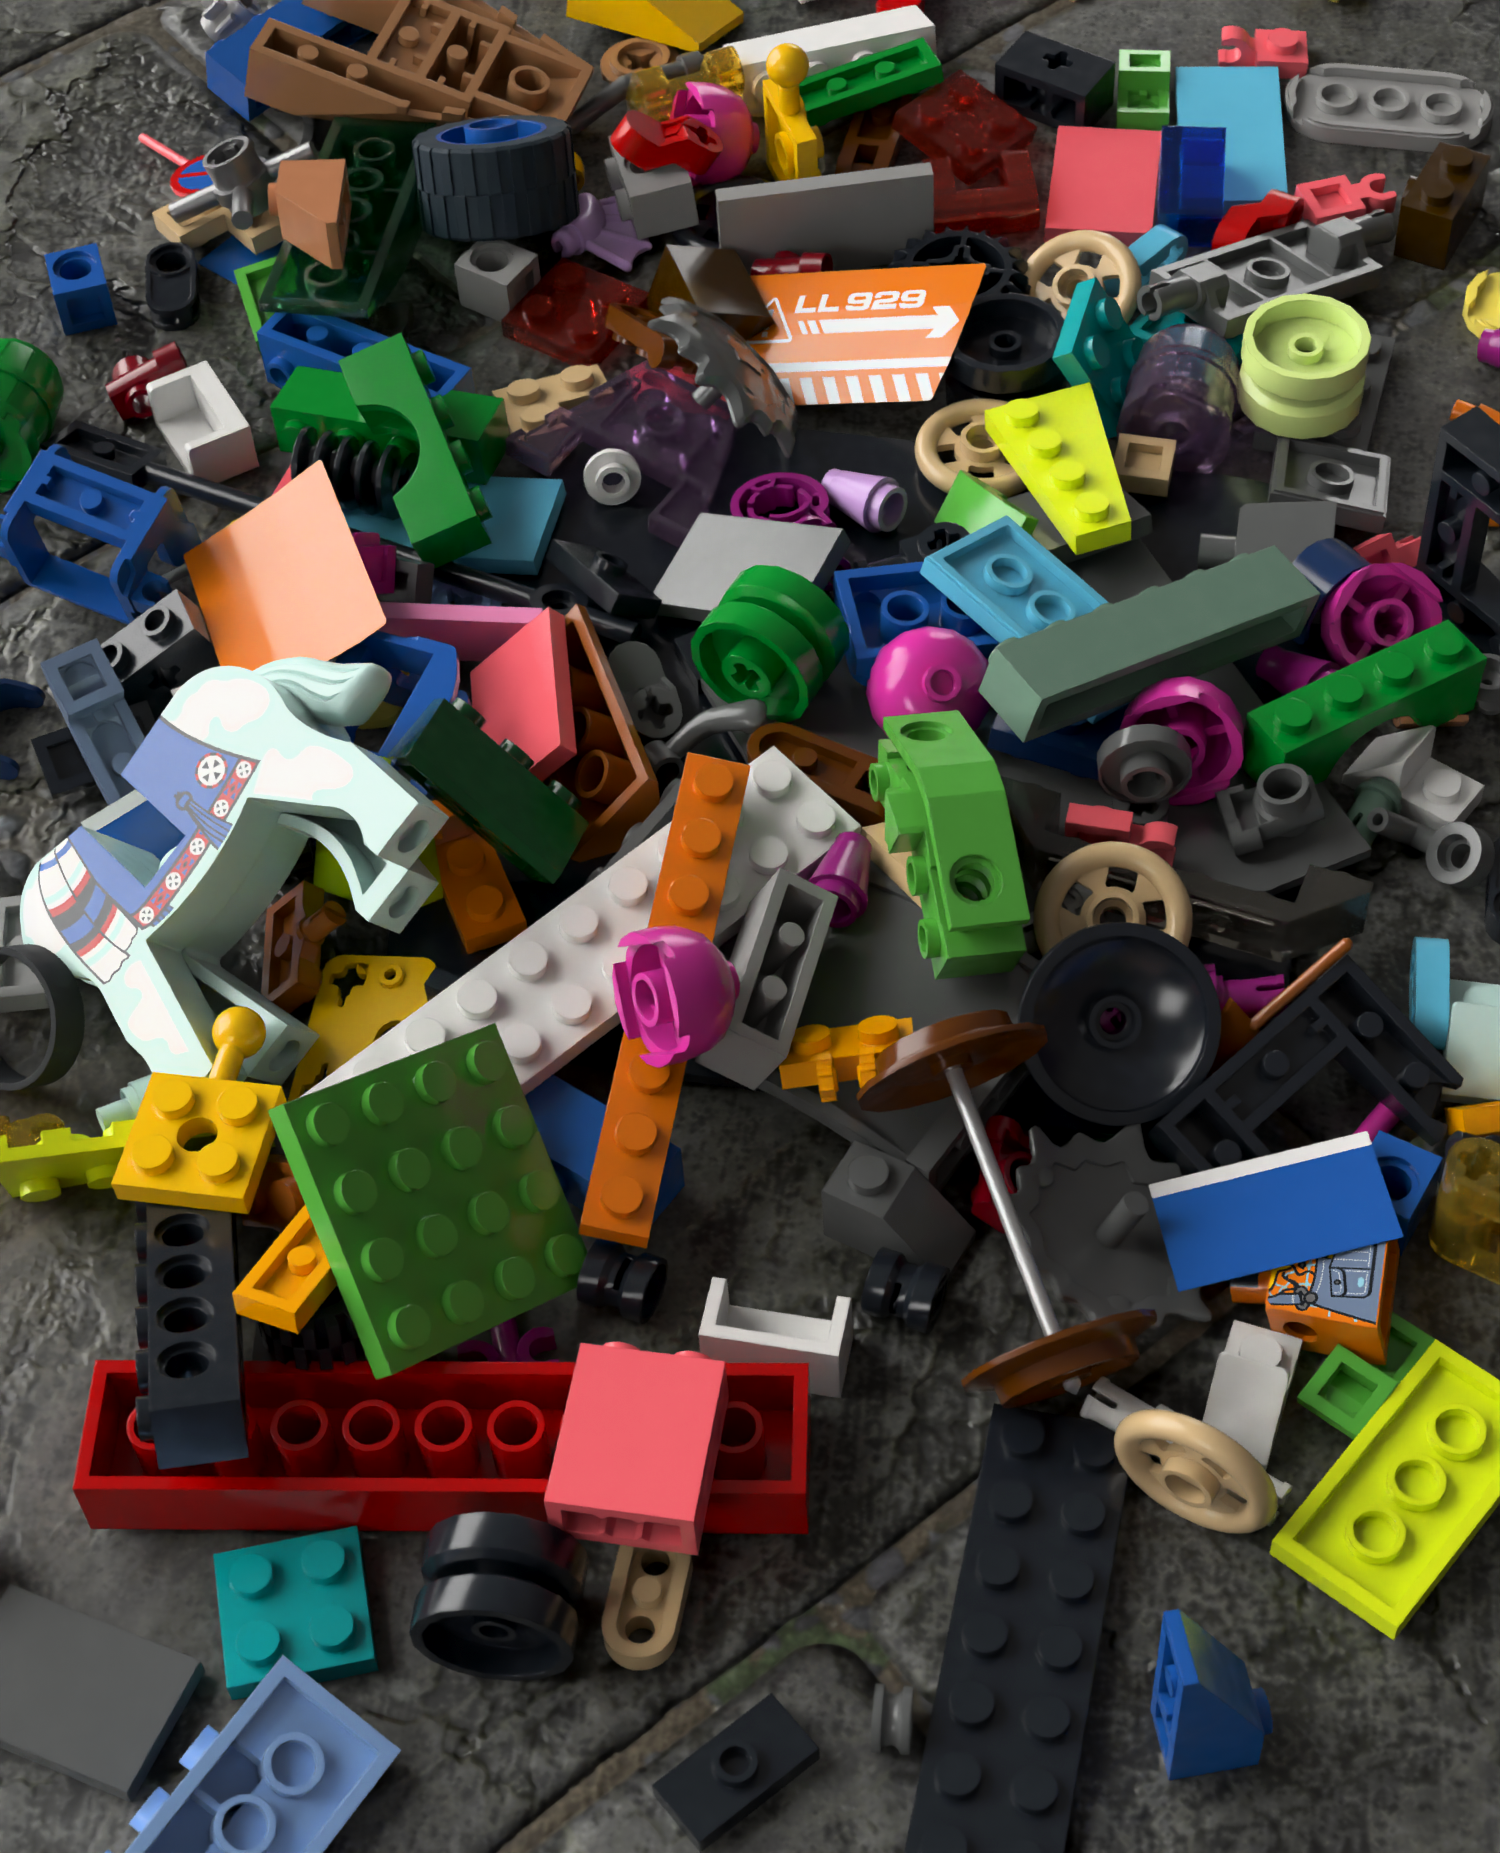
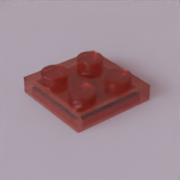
M961 69L944 79V82L935 85L896 111L891 126L892 129L967 186H971L1030 145L1038 128Z
M562 258L501 319L503 336L572 366H591L595 364L599 366L620 344V342L612 339L613 331L604 325L609 304L617 302L645 309L649 292Z

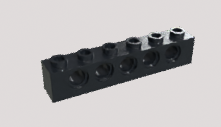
M202 1148L192 1149L188 1151H200ZM135 1201L138 1223L134 1224L139 1262V1264H135V1282L139 1306L135 1307V1322L140 1350L135 1351V1363L140 1395L149 1394L137 1396L135 1399L140 1441L154 1440L159 1470L249 1458L242 1316L236 1314L232 1296L233 1291L240 1284L236 1213Z

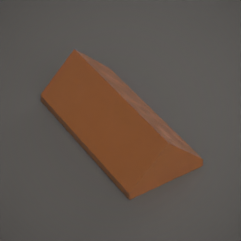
M576 603L564 617L577 754L542 782L548 786L552 780H555L581 801L582 805L576 812L586 819L589 825L570 858L583 862L619 851L627 832L636 823H643L659 805L660 796L658 781L585 606Z

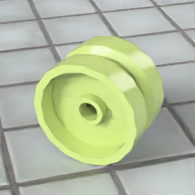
M1307 293L1281 296L1262 304L1247 319L1243 333L1242 365L1239 372L1237 390L1242 412L1256 426L1277 436L1295 439L1326 437L1346 428L1359 414L1366 379L1365 371L1371 344V335L1366 321L1351 306L1327 296Z

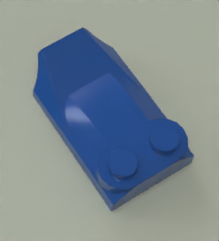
M923 562L834 571V602L840 609L849 628L850 648L846 652L845 658L853 679L863 686L867 687L871 668L881 648L901 633L925 626L955 630L973 641L985 658H989L991 652L1000 643L920 574Z

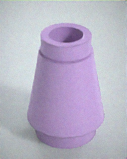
M833 468L822 479L821 484L828 493L829 503L869 532L892 531L900 524L905 515L908 503L907 493L903 488L899 487L894 478L842 471Z

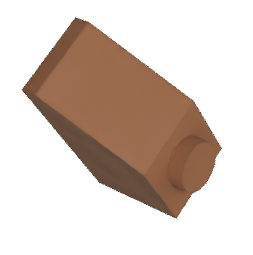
M346 159L280 160L277 183L268 184V207L271 216H279L282 238L329 268L343 269L352 207Z

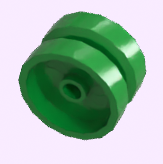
M755 565L741 571L725 592L718 606L712 609L691 640L692 660L702 679L719 698L728 704L748 699H760L767 706L766 717L782 723L793 721L802 716L823 686V682L827 681L850 648L849 628L840 609L828 595L802 575L779 566Z

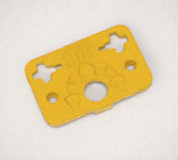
M339 955L330 959L322 971V984L319 992L316 993L308 1027L318 1033L320 1037L297 1065L288 1102L299 1098L306 1089L310 1090L317 1085L319 1080L323 1079L326 1068V1076H329L379 1039L387 1029L398 1025L426 1004L428 1001L424 983L435 967L437 968L435 963L429 958L402 956ZM356 968L359 978L365 979L363 985L352 987L342 1006L341 990L337 985L333 984L335 978H344L348 969ZM396 975L393 979L387 980L390 976Z

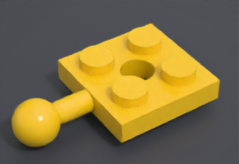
M783 43L776 46L769 53L766 61V70L770 79L763 80L767 166L776 182L822 176L818 169V159L824 157V144L820 130L817 126L810 127L807 121L805 105L799 92V84L806 78L809 71L807 54L798 45Z
M235 1006L224 1010L218 1015L212 1028V1038L218 1053L209 1078L152 1072L111 1182L117 1199L249 1214L276 1136V1130L268 1110L287 1102L282 1086L237 1081L244 1059L255 1055L265 1042V1024L257 1012L248 1007ZM211 1133L217 1136L214 1142L206 1145L200 1151L183 1149L187 1141L198 1134Z

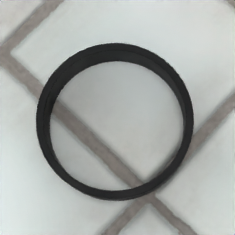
M35 944L0 947V966L12 956L26 964L40 981L50 1010L51 1033L49 1045L42 1063L29 1077L13 1070L0 1055L1 1090H20L56 1082L71 1069L79 1055L83 1042L85 1015L77 982L72 972L57 955L45 947Z

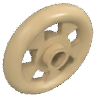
M1095 230L1067 232L1044 243L1026 261L1028 262V270L1024 275L1028 277L1029 285H1031V293L1027 296L1037 297L1046 303L1052 302L1064 320L1077 283L1095 277L1104 290L1105 280L1120 279L1119 294L1114 299L1117 301L1122 317L1127 324L1137 309V294L1142 287L1138 262L1131 250L1112 235ZM1082 252L1102 255L1096 269L1078 264ZM1052 264H1055L1062 269L1055 275L1052 286L1048 287L1040 282V279Z
M988 398L968 399L947 405L930 416L920 428L914 448L918 467L927 480L948 494L960 470L980 474L993 472L994 477L978 479L1008 498L1027 490L1026 485L1013 467L1008 464V460L985 430L984 410L1006 405L1009 402ZM970 423L962 430L960 436L956 435L952 428L958 425ZM954 450L956 461L943 463L938 452Z
M1116 841L1099 842L1082 847L1067 855L1054 866L1043 881L1038 892L1033 913V926L1040 953L1044 956L1054 945L1070 934L1083 928L1100 924L1101 915L1110 909L1120 911L1125 916L1126 922L1146 925V913L1143 904L1163 901L1166 912V927L1160 930L1173 936L1188 947L1192 934L1193 914L1186 887L1176 871L1163 858L1144 847ZM1109 868H1124L1138 873L1135 890L1130 892L1121 887H1107L1106 880ZM1075 883L1092 891V894L1084 902L1080 915H1075L1062 907L1066 894Z
M1146 1409L1126 1416L1116 1428L1114 1447L1121 1466L1144 1493L1167 1510L1199 1526L1233 1534H1246L1260 1530L1268 1525L1275 1516L1278 1503L1276 1489L1266 1470L1243 1446L1213 1426L1181 1413ZM1148 1454L1158 1456L1161 1464L1155 1463ZM1228 1489L1246 1499L1247 1503L1243 1504L1227 1494Z

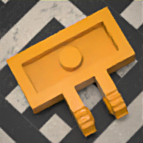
M878 1015L866 1018L857 1025L828 1028L825 1025L811 1024L797 1028L787 1058L779 1065L782 1089L818 1085L821 1102L824 1103L837 1101L839 1082L858 1080L859 1087L862 1088L867 1081L878 1075L874 1060L879 1054L899 1039L914 1032L912 1017L896 1019L888 1015Z

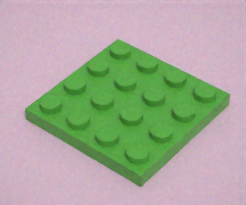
M495 1023L268 1110L376 1380L394 1375L577 1288L580 1270L588 1252L579 1234V1229Z

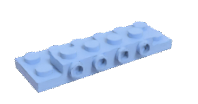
M282 1655L220 1733L208 1724L179 1760V1763L187 1768L189 1772L172 1794H168L158 1786L139 1809L129 1825L140 1834L124 1853H323L401 1749ZM108 1849L105 1853H113V1852Z

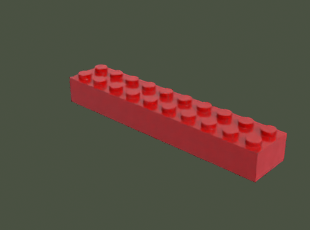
M95 1360L72 1489L91 1529L333 1531L357 1526L359 1531H431L435 1523L453 1515L475 1512L517 1514L548 1523L544 1499L576 1362L421 1361L394 1375L376 1380L368 1361H354L348 1365H345L344 1361H332L333 1369L321 1370L319 1361H311L309 1370L297 1369L295 1361H289L286 1365L280 1361H244L249 1458L159 1470L154 1440L141 1442L139 1438L135 1399L137 1396L149 1394L140 1395L135 1360ZM726 1363L729 1401L703 1533L809 1534L811 1440L809 1363Z

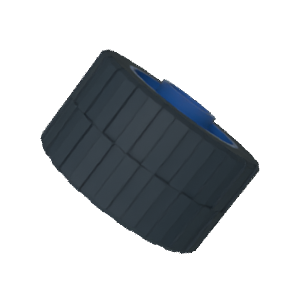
M509 115L469 119L428 129L418 134L412 141L422 228L430 236L442 238L443 240L466 242L515 239L559 229L564 225L570 224L580 214L571 126L562 119L541 115Z

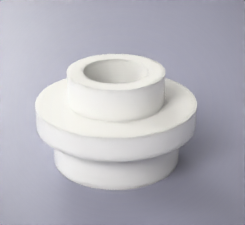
M609 448L599 451L589 459L584 469L583 477L587 492L593 499L602 504L618 505L630 500L637 493L641 484V472L637 461L628 452L620 449ZM609 473H619L623 476L622 481L616 485H606L603 483V478Z

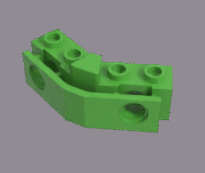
M958 710L883 717V729L890 739L878 740V763L870 764L869 785L873 800L875 802L880 801L885 809V841L889 854L912 853V856L907 858L906 876L910 894L912 896H920L924 919H920L918 922V943L922 957L924 959L931 958L935 980L1012 972L1027 950L1022 924H1028L1031 919L1006 792L995 760Z

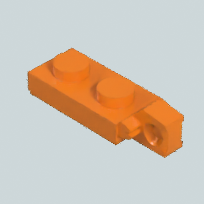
M437 800L431 801L449 817L435 835L434 840L443 896L467 954L512 940L527 929V923L496 850Z

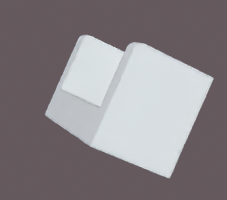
M206 360L147 384L146 390L156 426L186 473L220 483L259 467L250 425Z
M712 1277L698 1334L700 1353L709 1356L712 1360L725 1361L726 1363H809L810 1393L841 1398L853 1341L852 1298L837 1296L831 1321L730 1305L727 1279Z

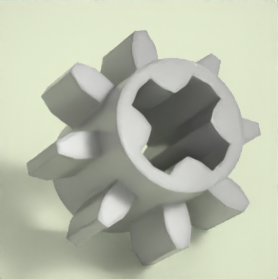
M257 0L200 1L206 8L202 13L201 25L206 34L215 43L221 39H226L248 24L255 15L261 14V7Z

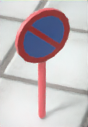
M144 133L139 135V141L180 166L170 178L171 190L177 196L185 197L213 184L202 164L205 155L188 160Z

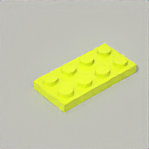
M1435 1339L1272 1540L1269 1554L1383 1634L1395 1640L1500 1504V1380Z

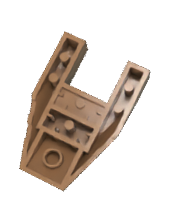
M302 0V5L379 35L368 54L365 55L269 17L249 49L244 96L291 115L417 134L452 122L493 116L541 115L562 119L568 123L593 75L594 67L543 33L541 39H538L516 24L518 15L502 5L500 10L497 11L483 0Z

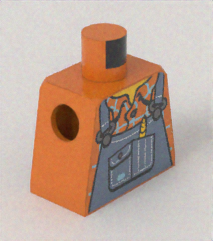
M1395 1239L1231 1279V1299L1233 1303L1265 1304L1271 1330L1303 1339L1301 1350L1330 1355L1336 1345L1340 1344L1369 1364L1386 1365L1400 1256L1398 1240Z

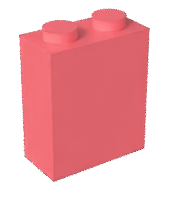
M608 1342L604 1345L580 1343L544 1499L548 1523L571 1534L575 1539L698 1556L729 1401L726 1362L712 1360L709 1356L695 1351H680L673 1355L642 1351L624 1342Z

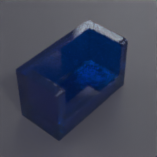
M1162 125L1158 166L1156 225L1164 224L1183 234L1188 239V247H1211L1216 229L1223 218L1226 128Z

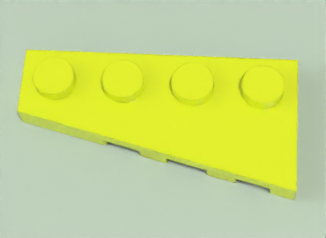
M1090 382L1028 399H1015L1006 405L984 410L985 430L1075 555L1131 540L1130 514Z
M135 1119L111 1122V1126L103 1131V1136L93 1138L83 1134H71L70 1127L43 1130L40 1133L41 1141L36 1145L8 1148L7 1136L2 1135L0 1136V1183L12 1198L20 1196L21 1200L25 1202L50 1200L61 1195V1188L86 1183L91 1189L113 1188L111 1182ZM211 1133L198 1134L188 1140L183 1149L203 1148L214 1142L217 1136Z

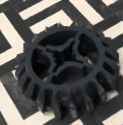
M946 225L944 231L938 234L925 230L922 240L908 238L905 249L895 250L894 259L891 264H888V268L984 263L986 264V269L975 299L989 294L1017 293L1030 295L1031 293L1028 277L1024 275L1028 270V262L1022 258L1021 249L1009 247L1007 237L993 239L989 229L975 233L971 232L969 225H967L963 231H952Z

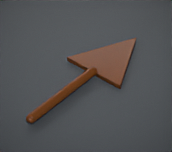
M1343 938L1251 1019L1229 997L1221 1011V1035L1218 1051L1206 1078L1215 1073L1261 1032L1259 1029L1349 952L1353 947L1352 940Z

